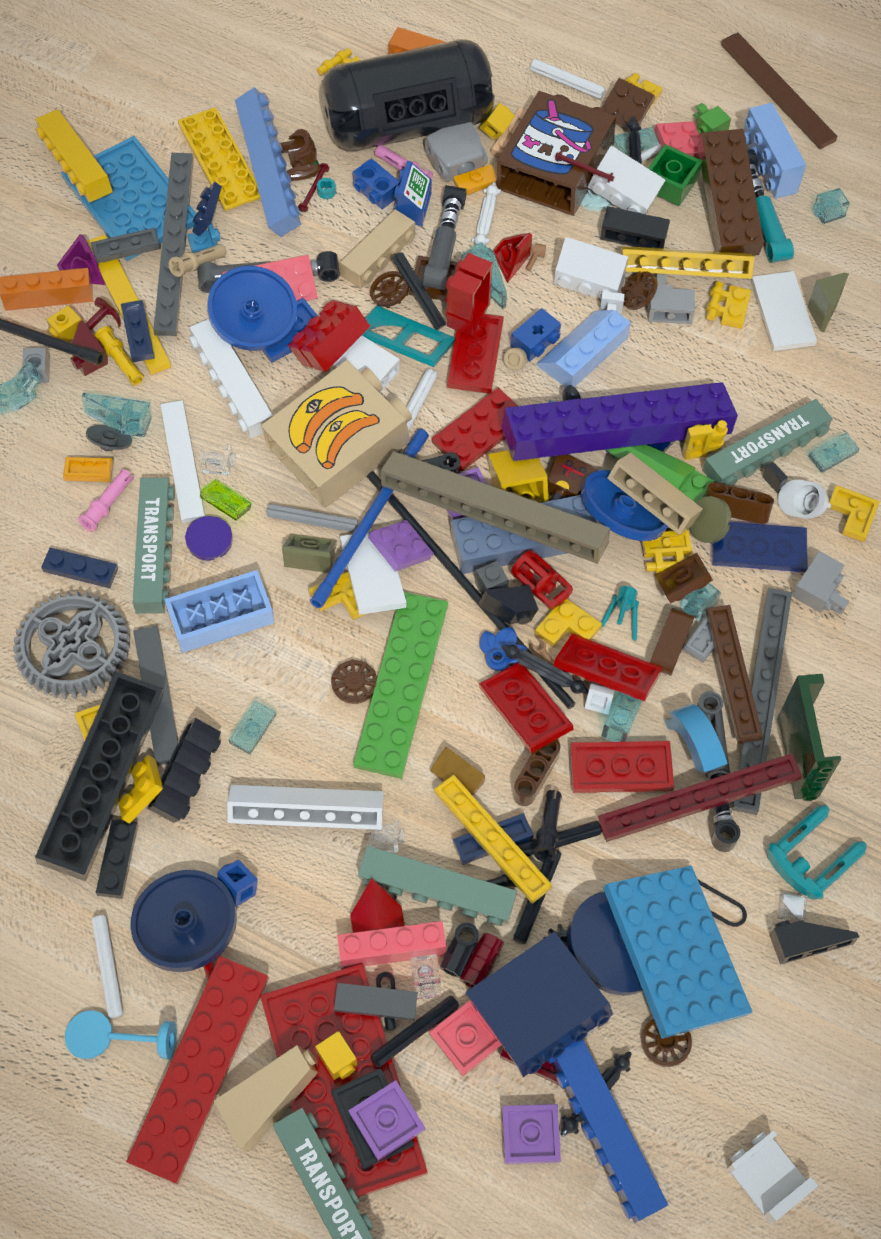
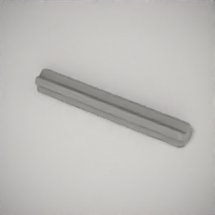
M272 503L268 504L266 511L267 516L271 518L354 532L358 527V520L355 518Z

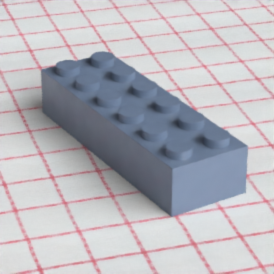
M581 495L541 503L597 523V520L585 507ZM469 517L451 520V538L459 568L463 574L476 572L477 569L495 561H498L500 566L515 564L529 550H534L541 558L567 554L561 550Z

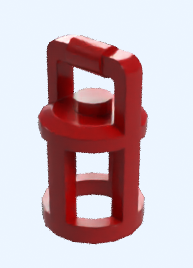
M534 550L524 553L511 569V575L523 585H530L533 595L551 610L560 606L573 592L572 585ZM530 569H532L541 579H539L537 576H535V575L530 571ZM559 582L565 590H562L550 601L544 595L552 593L556 588V583Z

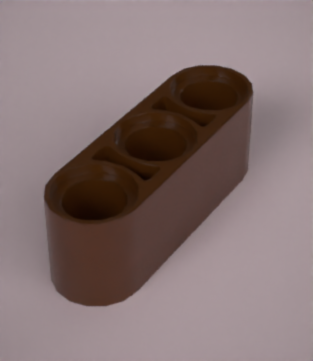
M721 483L708 484L705 497L713 496L723 499L730 508L732 518L758 524H765L769 521L774 504V498L768 494Z
M673 607L650 660V663L662 667L661 673L669 676L673 673L695 618L694 615Z
M558 739L536 750L529 757L514 784L513 799L518 805L528 806L534 802L558 760L561 748ZM551 748L554 750V753H545L543 749ZM540 768L543 772L535 774L531 769ZM527 788L531 793L524 795L519 792V789Z

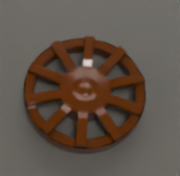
M387 272L380 275L372 283L370 296L376 305L390 308V306L400 304L408 296L409 286L406 282L400 285L404 280L400 272ZM395 277H400V279L397 282H395ZM375 290L381 291V293L375 295Z
M639 271L632 278L629 277V281L621 289L622 294H625L623 305L630 310H637L647 305L654 297L658 286L657 279L653 274L648 271ZM634 299V305H629Z
M354 659L338 665L331 678L334 694L340 700L349 704H359L370 699L373 696L377 682L375 670L366 662ZM351 666L352 672L349 673L346 667ZM355 666H361L358 672H355ZM364 669H367L369 671L364 675L361 674ZM342 670L346 677L338 675V673ZM373 677V682L364 681L365 678ZM335 680H343L344 683L336 685ZM364 685L372 686L371 690L368 692ZM345 687L346 690L341 694L338 689ZM362 691L365 695L358 698L357 692ZM349 692L354 693V698L346 696Z
M652 1019L642 1032L641 1047L651 1062L662 1067H673L681 1064L688 1057L692 1048V1037L689 1031L685 1032L686 1036L683 1037L674 1035L662 1039L655 1020ZM652 1025L656 1029L658 1035L648 1032ZM646 1036L655 1039V1042L646 1044ZM687 1040V1048L677 1045L678 1042ZM657 1046L658 1049L652 1055L648 1048ZM674 1049H677L685 1054L679 1059ZM660 1052H663V1061L656 1058ZM668 1053L672 1055L675 1061L667 1062Z

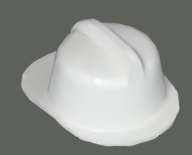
M791 480L781 488L778 495L780 509L785 514L794 517L811 519L819 517L827 508H831L825 489L816 482Z

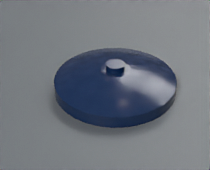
M179 870L158 878L141 893L131 914V935L141 955L155 967L172 972L192 971L211 963L227 948L235 933L237 911L229 890L218 878L198 870Z
M599 892L590 896L575 910L570 919L567 931L569 951L598 989L622 996L642 992L643 989L605 892Z

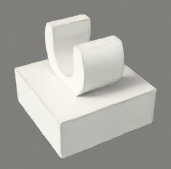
M603 291L600 311L615 310L622 314L625 294Z
M591 684L585 709L609 714L615 690L599 686L598 684Z

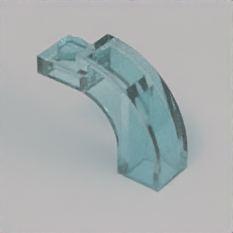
M26 362L14 378L0 384V415L17 411L36 398L34 388L38 385L40 379L35 363Z

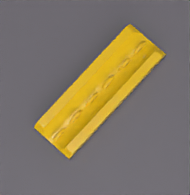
M216 107L178 120L179 127L210 186L214 181L222 186L218 201L223 211H228L242 204L261 199L256 179Z

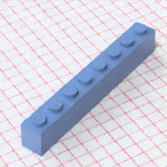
M254 87L235 99L268 228L279 237H282L301 225L300 211L295 204L294 199H296V196L291 189V178L286 171L287 163L282 156L281 151L283 149L277 138L278 131L273 124L274 116L268 105L270 101L264 92L261 93Z

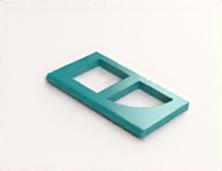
M378 305L365 317L370 327L362 336L376 344L431 367H435L455 343V337ZM381 326L404 328L395 340L370 331ZM415 333L440 342L430 356L405 346V344Z

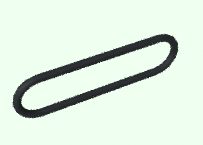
M698 880L702 887L738 906L743 912V918L738 923H732L711 911L713 917L732 927L743 925L747 918V911L744 906Z

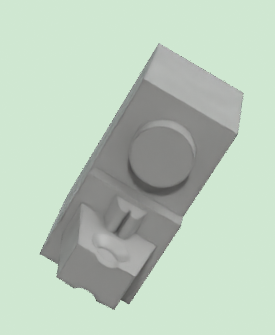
M657 274V290L652 300L648 303V322L692 324L695 313V290L685 288L673 289V285H666V274Z
M819 551L797 584L792 597L820 613L825 609L842 615L849 601L840 596V593L835 589L844 577L841 574L844 564Z

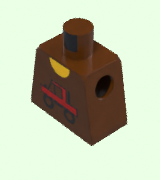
M567 454L558 455L547 480L548 494L551 495L548 501L581 495V489L587 477L591 473L598 471V469Z

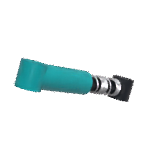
M749 149L747 152L763 239L766 245L767 259L769 263L792 260L794 257L793 243L790 238H786L771 198L764 195L765 189L761 180L758 179L759 175L756 174L758 165L757 155L754 149Z

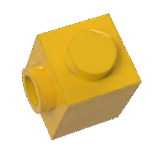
M499 102L479 128L495 141L505 132L515 115L507 106Z
M66 306L46 319L49 327L47 332L50 336L71 342L78 323L82 320L69 306Z
M339 1031L315 1046L318 1056L334 1080L338 1077L344 1079L355 1071L354 1067L357 1065V1059Z

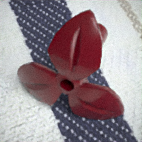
M97 297L94 303L100 309L85 323L91 331L106 315L113 316L119 328L121 322L117 311L105 299Z

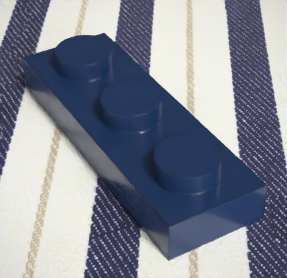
M215 181L209 188L206 186L200 195L202 200L197 205L196 210L198 212L192 221L195 223L192 232L197 236H200L205 231L213 218L222 187Z
M143 300L122 303L121 309L132 363L155 359Z
M51 547L41 566L43 572L109 589L118 571V566L115 563Z
M524 813L498 822V825L515 844L532 840L534 837ZM470 833L453 839V845L462 865L489 855Z

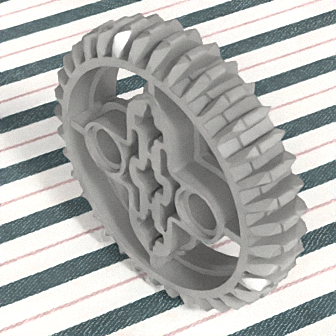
M68 591L65 597L58 593L57 599L53 600L49 596V602L44 603L40 601L39 608L32 606L33 614L26 613L25 618L27 621H20L21 628L16 629L18 637L14 638L16 646H13V651L16 654L14 659L18 664V670L21 671L23 678L27 679L28 684L34 685L38 692L42 690L46 695L52 692L55 698L61 693L65 700L69 694L76 699L77 693H81L86 698V691L91 690L95 694L96 687L99 686L104 689V682L111 683V675H114L115 671L119 672L117 668L124 667L123 661L127 660L126 652H129L130 649L128 644L130 638L127 635L129 631L118 610L115 611V607L112 604L108 605L105 598L100 601L97 595L91 598L88 592L82 596L79 591L76 592L75 596H72L71 592ZM85 610L76 614L69 624H65L61 620L52 617L65 611ZM102 617L110 624L114 634V648L107 660L104 648L95 642L101 631L102 624L100 619ZM37 629L40 642L48 647L43 655V671L41 673L34 667L29 654L30 642ZM51 631H57L55 634L48 635ZM91 654L96 655L92 659H87V657ZM75 665L86 671L94 672L76 680H56L65 677Z

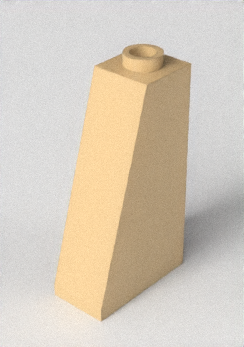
M296 1045L214 1100L239 1150L246 1152L252 1150L318 1072L314 1064L317 1061L309 1049L305 1050Z

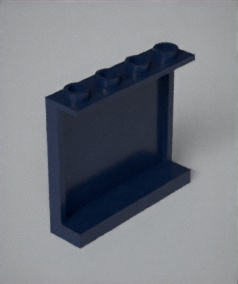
M555 931L466 991L470 1003L480 1013L518 1067L522 1077L536 1073L543 1063L551 1058L559 1057L566 1047L574 1042L582 1041L589 1031L595 1027L603 1026L613 1015L608 1000Z

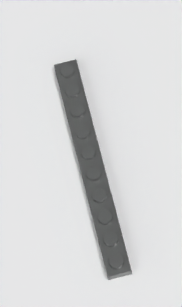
M171 152L153 329L155 336H177L182 276L176 277L171 273L169 260L176 256L182 257L185 252L193 153Z
M768 588L766 593L751 687L763 739L762 741L742 743L738 770L766 762L792 592ZM761 793L733 801L732 810L757 815Z

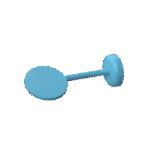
M90 1010L79 1013L68 1023L65 1031V1043L68 1050L75 1057L93 1059L104 1053L109 1047L111 1039L157 1043L159 1057L171 1059L177 1043V1027L175 1021H164L158 1030L157 1036L112 1033L109 1019L101 1012Z

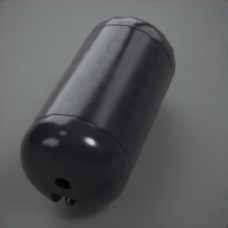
M458 39L340 64L330 68L324 74L321 82L323 113L332 140L340 148L347 151H358L422 137L442 128L469 122L476 125L483 122L493 109L495 99L491 81L493 75L483 49L477 43L467 39Z

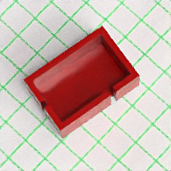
M468 253L464 260L459 261L454 276H450L446 283V289H448L445 300L447 303L445 312L447 327L468 336L472 335L490 306L493 262Z
M332 300L325 304L323 310L319 313V317L312 318L308 322V326L293 337V341L288 347L303 366L314 367V369L326 373L370 327L357 306Z

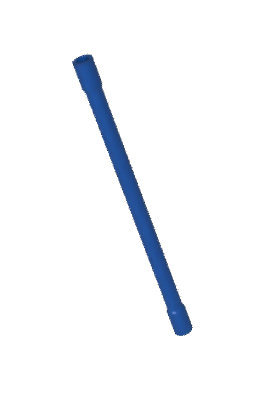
M417 429L403 454L415 458L427 441L429 434L423 429ZM384 486L381 488L324 581L318 586L311 597L310 603L314 607L322 608L335 584L394 490Z

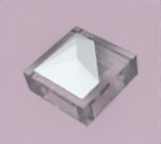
M782 891L779 898L778 919L805 922L807 896Z

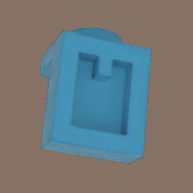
M212 222L208 226V230H205L200 236L194 233L187 234L192 253L213 247L220 241L218 228L214 229Z

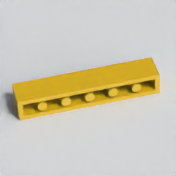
M58 109L35 118L38 126L35 130L39 139H43L47 150H51L55 161H59L63 172L68 174L73 185L76 184L80 196L84 195L90 203L113 193L107 174Z
M621 246V255L628 256L626 272L648 271L660 274L752 279L754 256L752 254Z

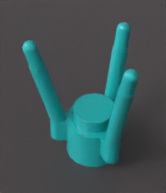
M621 586L618 594L613 596L612 603L601 621L602 627H604L617 605L620 609L617 624L621 625L625 611H629L632 608L633 641L637 640V609L639 601L636 600L638 593L635 588Z

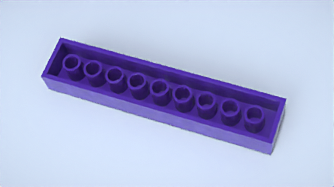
M719 382L506 407L501 427L513 461L685 440L688 428H692L695 425L704 426L711 424L712 429H714L720 420L727 423V434H732L738 415L724 383Z

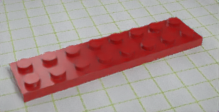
M219 956L126 1162L177 1185L179 1184L213 1107L214 1100L220 1091L260 1000V996L268 982V975Z

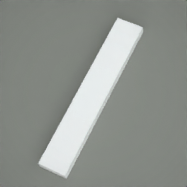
M183 400L163 403L160 405L182 524L193 522L200 517H205Z

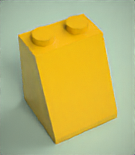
M510 450L488 454L489 472L494 487L507 492H513L516 495L535 500L538 503L548 501L547 474L539 458L513 461Z

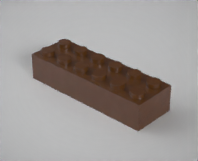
M733 129L701 132L697 147L699 158L703 161L701 170L715 251L748 253L753 256L759 255L764 239L744 130Z

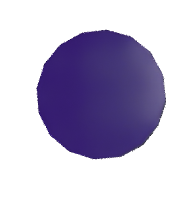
M206 516L200 517L190 524L186 531L185 540L187 548L193 556L200 560L211 561L215 560L214 558L219 556L221 558L226 555L232 546L233 537L231 528L226 521L219 517Z

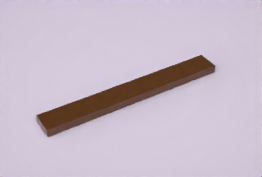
M739 32L722 40L721 46L819 149L836 142L838 136Z

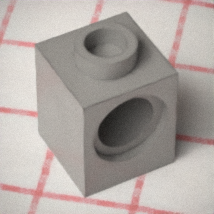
M46 347L23 348L22 372L26 383H49L50 359Z

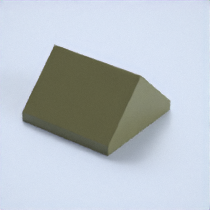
M844 272L816 280L807 308L821 332H825L839 303L849 275L848 273Z
M290 534L282 548L284 567L329 573L333 566L337 540Z

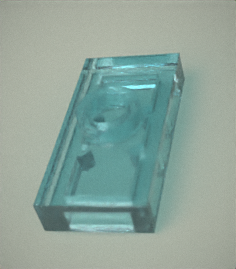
M652 127L638 130L641 151L658 145L659 142ZM630 132L617 134L614 137L615 148L624 154L630 153Z
M845 432L809 452L808 457L820 472L823 473L857 454L860 448Z
M254 701L228 740L229 744L251 755L276 717V711Z

